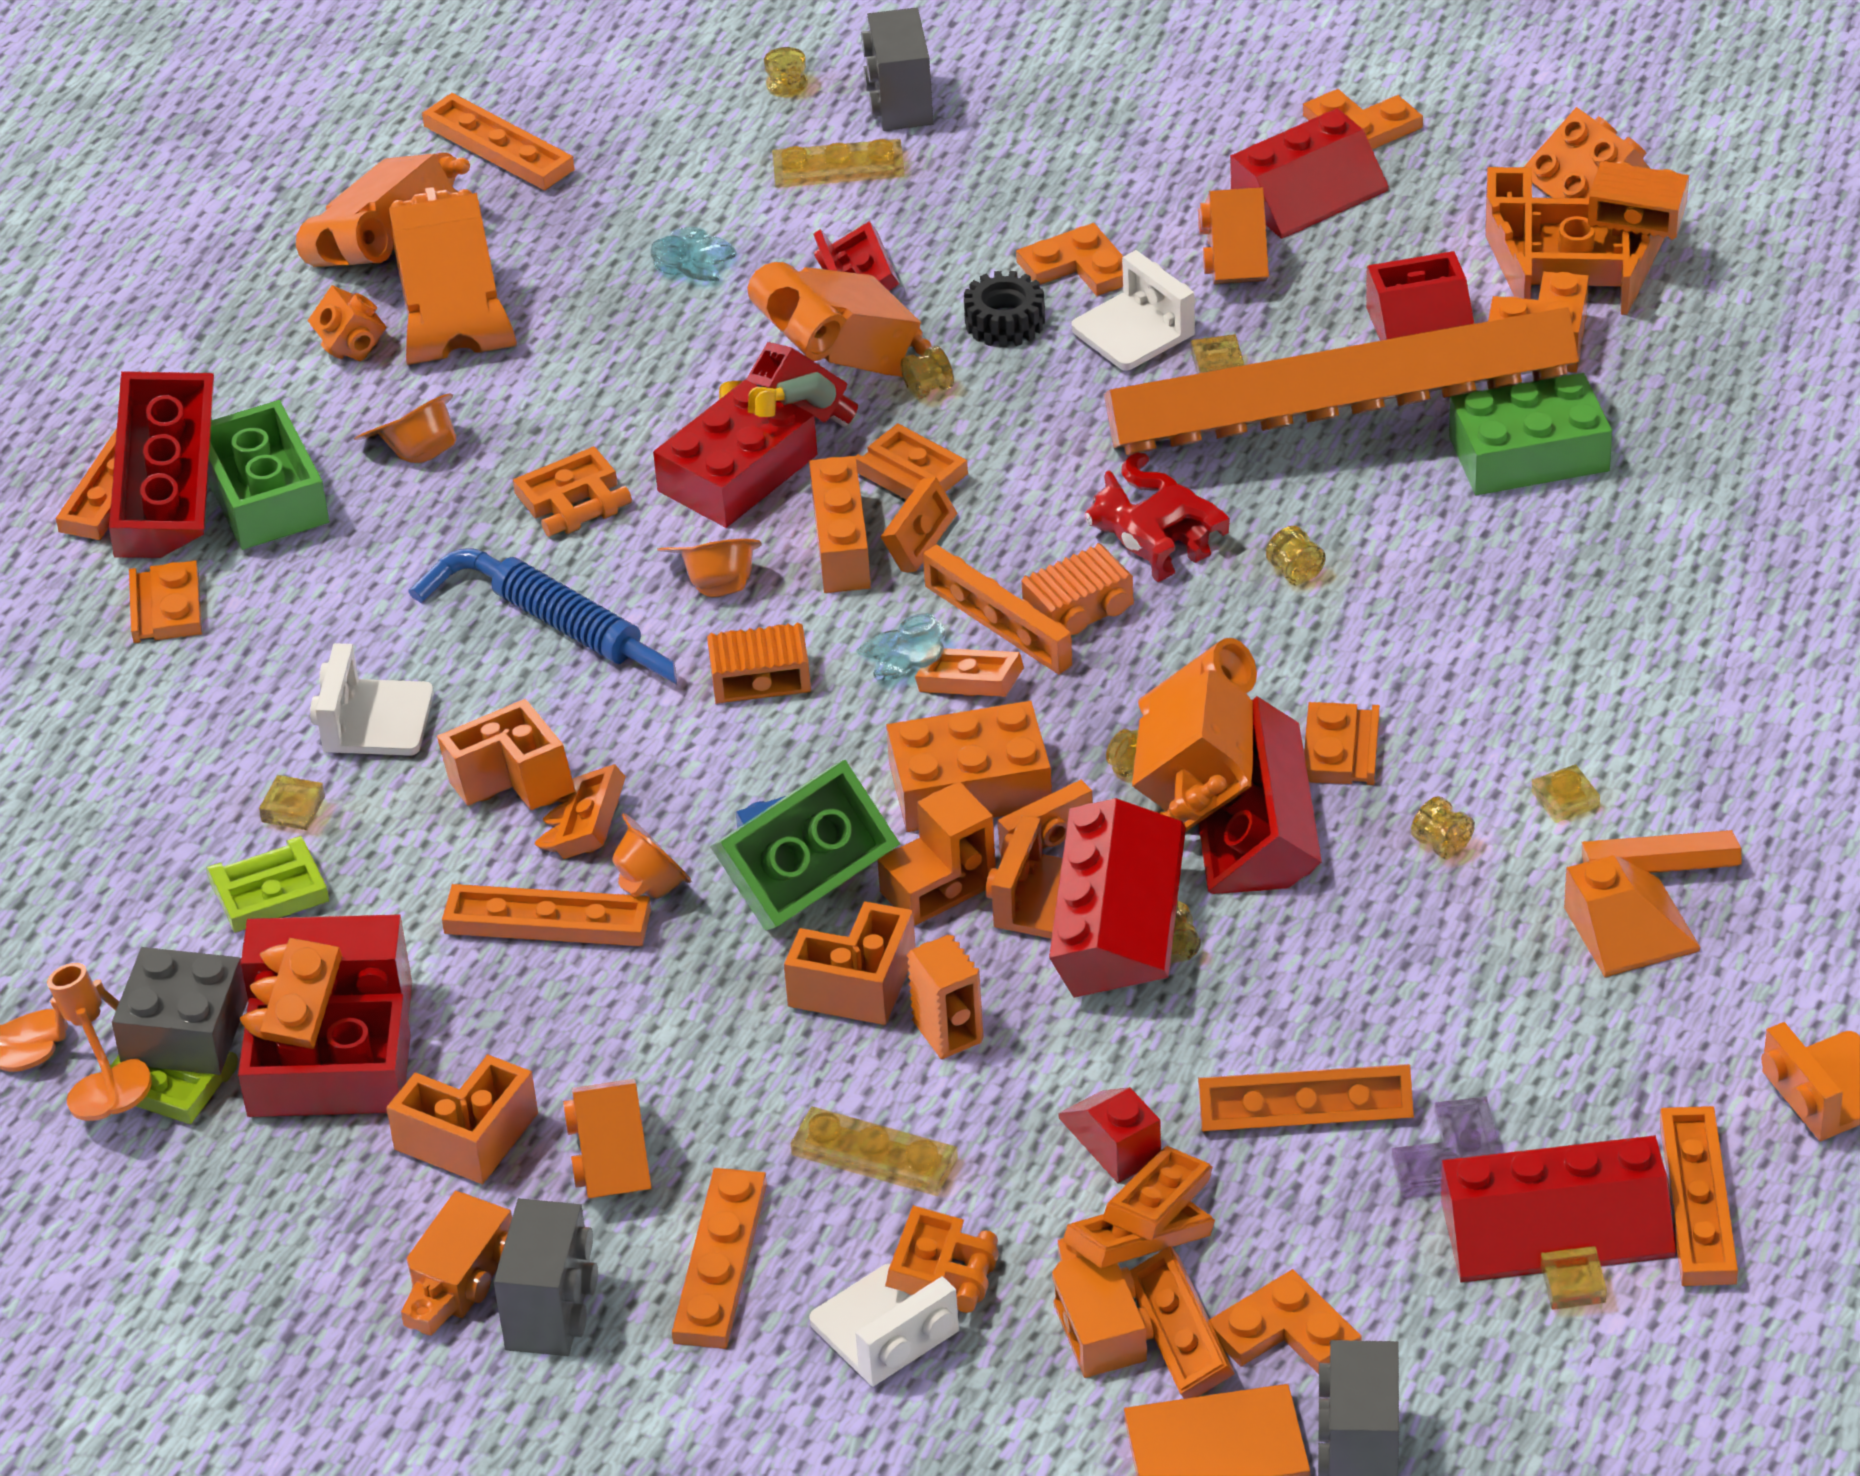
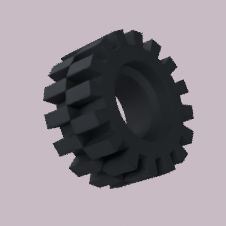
M994 271V278H990L986 273L980 276V283L973 280L969 284V289H965L963 299L966 330L969 334L973 333V339L976 341L984 338V345L992 346L994 341H999V347H1007V342L1013 341L1015 346L1022 345L1023 337L1030 342L1035 338V332L1040 334L1043 330V324H1045L1043 288L1040 289V283L1037 280L1031 282L1030 275L1024 273L1021 278H1018L1017 271H1009L1008 276H1002V271ZM998 308H1013L1009 310H996Z

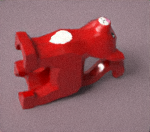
M1137 452L1130 455L1122 464L1121 474L1129 485L1139 490L1158 492L1136 505L1131 504L1116 477L1109 470L1104 475L1105 488L1094 495L1091 507L1085 511L1084 515L1089 526L1104 532L1114 533L1127 550L1148 560L1151 564L1152 577L1155 581L1160 582L1175 574V568L1171 562L1172 558L1169 556L1170 553L1175 551L1174 542L1179 540L1187 546V557L1196 563L1211 555L1208 544L1211 532L1218 531L1222 536L1229 533L1230 518L1212 502L1197 496L1188 487L1177 484L1167 474L1141 471L1140 469L1149 462V456L1145 453Z

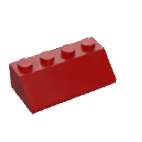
M121 371L109 522L114 558H162L204 535L214 373Z
M1258 696L1252 699L1253 769L1251 787L1198 823L1207 888L1211 894L1287 889L1303 877L1311 874L1322 863L1299 722Z
M1117 798L1069 809L1049 959L1073 998L1169 978L1186 831L1182 821Z
M1656 1135L1442 1160L1441 1204L1460 1283L1675 1258L1676 1256L1668 1180Z

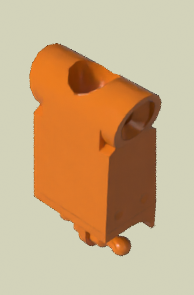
M444 152L383 159L326 205L325 212L308 218L300 226L296 235L298 255L305 263L313 267L382 263L389 258L395 249L389 213L391 204L396 200H411L414 195L425 193V188L434 187L435 191L447 190L450 193L458 192L453 187L455 178L458 174L463 175L470 170L469 161L463 157L457 159L451 154Z
M434 187L425 188V193L414 195L411 200L394 201L389 208L395 254L408 315L406 364L413 365L445 359L452 350L458 348H470L476 353L516 347L517 341L512 325L501 302L497 298L477 193H472L468 189L450 193L447 190L435 191Z
M772 262L757 269L749 280L747 290L752 303L806 357L813 361L825 358L829 363L884 375L905 377L909 375L903 367L904 358L909 347H914L916 353L921 356L928 355L931 352L932 345L930 341L922 337L921 321L874 276L804 267L801 271H797L793 266L785 262Z
M1234 638L1222 639L1138 699V705L1143 717L1139 720L1132 787L1165 810L1160 812V814L1182 821L1186 827L1185 832L1251 787L1253 769V701L1247 693L1253 689L1256 683L1257 669L1249 649L1241 641Z

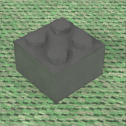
M918 7L867 13L868 31H861L863 55L866 57L867 66H863L866 91H869L872 117L880 116L883 131L934 125L930 58Z
M141 947L112 1019L120 1063L129 1059H139L147 1067L221 1075L240 1024V1017L243 1016L248 1002L241 968V958Z
M517 1199L494 1279L505 1350L569 1356L574 1337L583 1336L587 1319V1309L583 1303L586 1295H594L596 1291L598 1265L595 1262H590L593 1231L591 1227H585L582 1204Z
M1330 1340V1363H1319V1397H1330V1399L1319 1398L1318 1442L1330 1443H1318V1476H1398L1399 1342Z

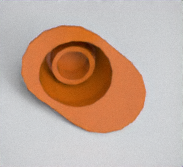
M448 393L432 399L402 418L356 436L354 440L358 441L380 435L400 459L410 463H423L432 460L452 447L456 442V434L446 406L453 398V394Z
M728 539L694 547L657 548V551L681 553L690 581L696 589L708 597H721L739 592L745 587L746 581L751 576L753 550L762 546V543L756 539Z
M625 813L622 814L624 821L628 825V830L615 850L612 860L620 872L618 884L625 892L634 897L646 894L651 898L659 899L683 881L687 883L692 882L687 873L665 853L661 846L634 819Z

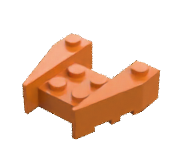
M1487 167L1485 237L1514 297L1531 299V285H1541L1543 271L1589 275L1588 286H1620L1621 315H1628L1664 238L1660 235L1653 237L1650 233L1646 236L1642 232L1635 234L1633 231L1627 233L1624 229L1617 231L1615 228L1609 230L1606 226L1600 228L1598 225L1591 227L1588 224L1589 198L1532 197V168Z

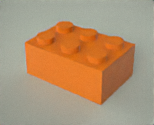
M1032 701L886 724L889 766L906 832L919 830L918 801L958 781L993 815V818L1007 816L1052 794L1051 767Z

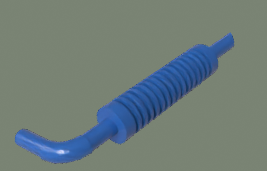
M474 548L458 549L440 558L408 590L413 599L422 603L450 575L455 574L457 571L463 569L480 571L492 578V590L496 595L515 604V606L582 643L584 646L589 647L616 664H621L626 659L631 658L677 685L674 661L641 643V632L638 626L624 620V618L617 616V614L610 612V610L603 608V606L577 593L575 590L570 589L568 586L563 585L561 582L556 581L519 558L509 557L500 562L486 552Z

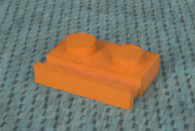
M899 423L867 447L868 452L865 455H856L858 474L906 500L921 479L937 477L946 492L968 475L966 459Z
M197 560L150 566V572L137 573L136 568L129 569L130 616L133 643H140L141 639L154 637L155 640L202 634Z
M1308 702L1304 756L1310 783L1352 784V781L1367 782V785H1374L1380 705H1372V710L1357 709L1358 704Z

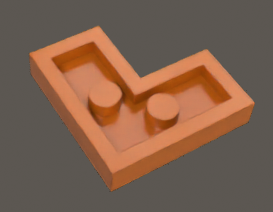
M1339 89L1303 103V116L1308 120L1336 108L1341 110L1364 130L1372 150L1423 128V115L1399 95L1366 109H1361Z
M1095 223L1078 227L1016 250V262L1027 275L1031 276L1032 281L1037 280L1040 285L1076 272L1096 296L1123 287L1122 257L1124 256Z
M1293 1269L1209 1319L1223 1350L1240 1367L1282 1341H1285L1319 1374V1363H1330V1340L1362 1341V1335Z

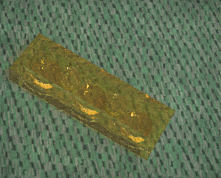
M876 139L869 142L832 143L830 145L811 147L792 146L786 149L772 150L775 188L905 177L901 139Z
M813 1106L809 1109L790 1143L791 1155L934 1196L939 1195L958 1160L956 1146Z

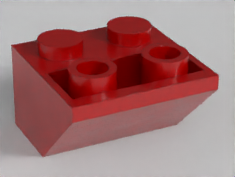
M1455 251L1367 265L1366 309L1380 341L1474 324L1467 279Z

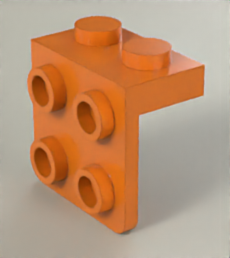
M1578 107L1569 114L1524 166L1525 168H1532V184L1551 198H1589L1600 161L1612 163L1626 162L1632 166L1650 168L1643 159L1647 153L1638 143L1630 137H1626L1625 140L1617 136L1618 132L1600 116L1594 120Z
M1021 815L1014 833L1006 834L1001 849L1000 866L998 869L992 868L987 878L986 897L992 899L993 925L995 928L1052 939L1063 858L1042 854L1041 818Z
M1785 1021L1767 1028L1764 1053L1761 1056L1762 1072L1816 1138L1821 1142L1859 1126L1860 1036L1854 1031H1844L1805 1047Z

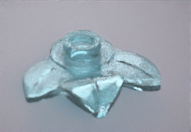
M684 227L672 231L669 236L654 241L650 254L653 258L654 267L662 273L669 275L684 274L691 279L701 281H719V271L715 265L734 259L737 256V251L725 239L708 236L707 231L702 228Z
M928 613L916 614L905 619L900 624L899 630L885 631L867 641L857 649V653L860 656L878 659L873 672L876 680L890 681L906 675L913 666L926 668L941 657L944 651L942 641L945 638V630L943 625L936 621L934 615Z

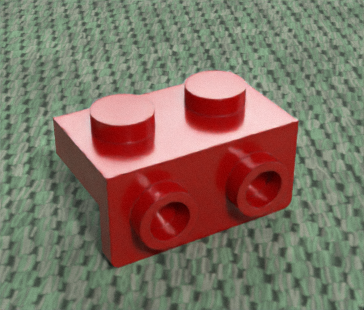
M870 221L833 244L821 229L813 233L819 249L814 251V256L822 269L871 275L888 291L900 285L879 233Z

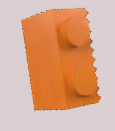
M1600 161L1589 195L1588 224L1591 227L1598 225L1600 228L1606 226L1609 230L1615 228L1617 231L1624 229L1627 233L1633 231L1635 234L1642 232L1645 236L1649 233L1653 237L1660 235L1662 238L1668 236L1673 240L1677 238L1687 205L1689 175L1676 173L1670 169L1656 170L1632 166L1626 162L1612 163Z
M1097 543L1094 548L1090 546L1087 551L1081 550L1078 555L1073 554L1070 559L1065 557L1062 562L1057 561L1054 566L1049 564L1046 570L1041 568L1038 573L1033 572L1030 577L1025 575L1021 580L1022 599L1028 601L1035 609L1053 621L1062 623L1071 632V635L1082 632L1087 625L1104 617L1118 616L1134 604L1133 576L1100 543Z
M798 622L794 626L789 623L786 625L778 624L772 627L768 626L766 629L758 627L756 630L749 628L746 632L741 629L738 631L730 630L724 633L721 631L717 635L711 632L707 636L715 704L811 692L809 662L802 624Z
M945 935L910 950L906 956L909 958L907 963L910 966L908 968L910 972L908 978L911 980L909 983L911 987L909 992L912 994L910 997L912 1004L910 1006L913 1008L911 1011L913 1018L911 1020L939 1058L945 1059L982 1043L984 1035L979 968H975L974 962L970 961L969 955H965V949L960 948V942H955V936Z

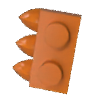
M616 764L572 779L576 792L559 798L557 801L562 804L543 817V821L546 824L554 827L535 841L534 844L538 848L550 852H558L563 859H567L582 853L594 852L604 846L626 778Z
M289 938L287 944L273 946L260 953L263 962L271 970L278 973V975L263 978L250 985L253 994L260 1001L268 1005V1007L250 1011L241 1016L240 1021L251 1034L258 1038L314 1049L342 954L340 948L336 946Z

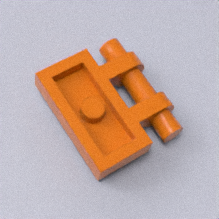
M595 446L513 479L514 493L535 519L551 512L554 514L541 520L542 528L548 537L562 531L566 534L575 532L581 528L582 523L599 516L606 519L616 515L618 508L632 503L631 494L626 486L613 491L609 490V488L617 486L616 471ZM587 497L591 499L574 507L572 505L573 503L583 500Z
M913 1205L888 1269L885 1286L913 1295L943 1276L956 1289L957 1309L963 1313L972 1312L976 1304L984 1299L989 1281L986 1275L994 1270L999 1257V1251L996 1247L998 1238L993 1232L987 1230L981 1231L977 1237L964 1234L962 1229L965 1219ZM952 1259L964 1261L966 1266L953 1263Z

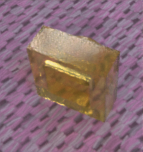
M1236 334L1191 340V355L1197 374L1244 365Z
M1576 764L1532 779L1531 792L1555 823L1600 807V794Z
M277 775L259 807L261 822L308 830L325 798L323 783Z
M1595 1246L1541 1253V1270L1552 1310L1606 1303L1607 1288Z

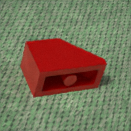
M1131 1087L1102 1090L1058 1113L1062 1123L1117 1183L1137 1174L1161 1151V1120Z

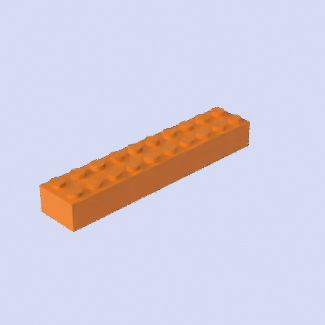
M1569 307L1115 388L1108 390L1104 394L1113 448L1124 447L1125 454L1132 455L1137 452L1153 451V449H1156L1155 441L1170 439L1171 447L1197 443L1202 440L1201 433L1215 431L1216 439L1248 432V424L1260 422L1262 431L1294 424L1293 416L1306 414L1307 423L1339 416L1338 408L1351 406L1352 414L1380 410V408L1385 407L1384 400L1396 398L1398 406H1404L1431 399V391L1442 390L1443 398L1477 391L1475 383L1487 381L1489 390L1522 383L1521 375L1532 373L1533 381L1560 377L1568 374L1567 366L1578 363L1579 360Z

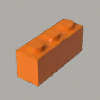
M856 456L809 460L812 500L824 593L871 589L868 545Z

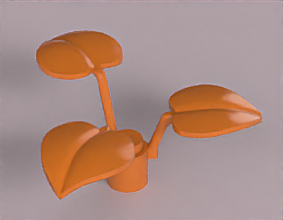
M70 963L61 966L49 976L47 985L53 995V998L50 1000L53 1009L35 1011L0 1025V1069L8 1072L24 1071L48 1060L55 1051V1042L66 1038L67 1020L76 1026L83 1027L102 1072L84 1077L68 1093L67 1106L71 1114L77 1119L84 1121L101 1120L111 1114H119L130 1110L147 1096L151 1088L152 1076L150 1070L139 1059H129L112 1068L110 1067L91 1022L100 1015L102 1000L115 1011L120 1001L104 988L100 979L92 981L86 967L81 963Z

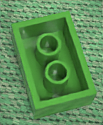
M1584 372L1450 396L1449 438L1475 496L1610 471L1612 429Z
M280 400L212 420L208 484L241 550L330 523L323 481Z
M842 760L711 845L710 848L762 927L767 931L778 927L899 846L900 842L847 761Z

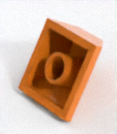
M1616 855L1566 867L1564 909L1604 977L1700 951V945L1659 877Z

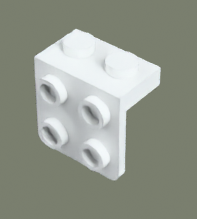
M1137 250L1122 257L1123 293L1072 321V332L1118 368L1126 371L1132 370L1195 335L1194 306L1196 301L1194 292L1186 284L1179 282L1164 271L1159 264L1152 262Z
M334 643L329 662L322 663L320 668V695L313 696L310 707L311 723L319 727L323 752L383 755L417 754L421 748L434 696L432 684L425 681L359 679L353 644Z
M885 1264L812 1310L809 1316L810 1326L857 1373L874 1387L959 1331L956 1289L943 1276L917 1293L909 1295L903 1291L885 1286L890 1264Z

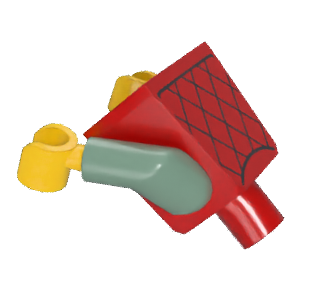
M767 342L746 380L759 386L750 391L748 398V413H755L759 417L775 416L776 401H781L783 405L792 403L812 413L815 421L825 423L830 418L841 426L846 427L853 420L858 410V403L843 395L848 385L844 380L792 347ZM727 381L721 384L719 387V399L742 381Z

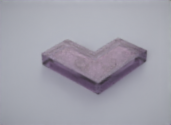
M1487 1096L1435 1102L1434 1114L1441 1142L1392 1148L1391 1159L1401 1198L1441 1194L1442 1160L1501 1153Z

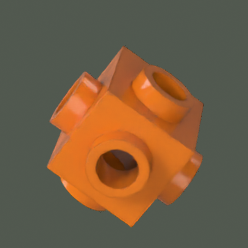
M331 285L307 320L323 340L321 346L325 351L338 359L348 356L357 361L365 360L387 328L375 313L377 306L371 300L359 293L352 294Z

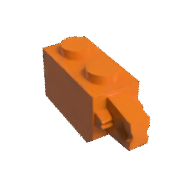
M456 1190L406 1258L412 1290L401 1310L405 1327L411 1330L416 1329L422 1334L432 1336L451 1315L463 1319L474 1302L481 1303L485 1299L490 1289L491 1278L497 1271L512 1220L510 1209Z
M1063 1238L1059 1239L1058 1255L1060 1262H1058L1052 1272V1280L1055 1285V1299L1053 1303L1083 1377L1087 1378L1146 1362V1340L1153 1339V1327L1147 1309L1145 1307L1137 1308L1134 1302L1136 1291L1129 1268H1120L1118 1263L1100 1268L1065 1243Z

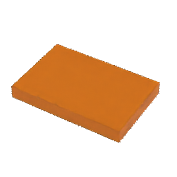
M1289 1384L1124 1408V1421L1137 1476H1310V1467Z

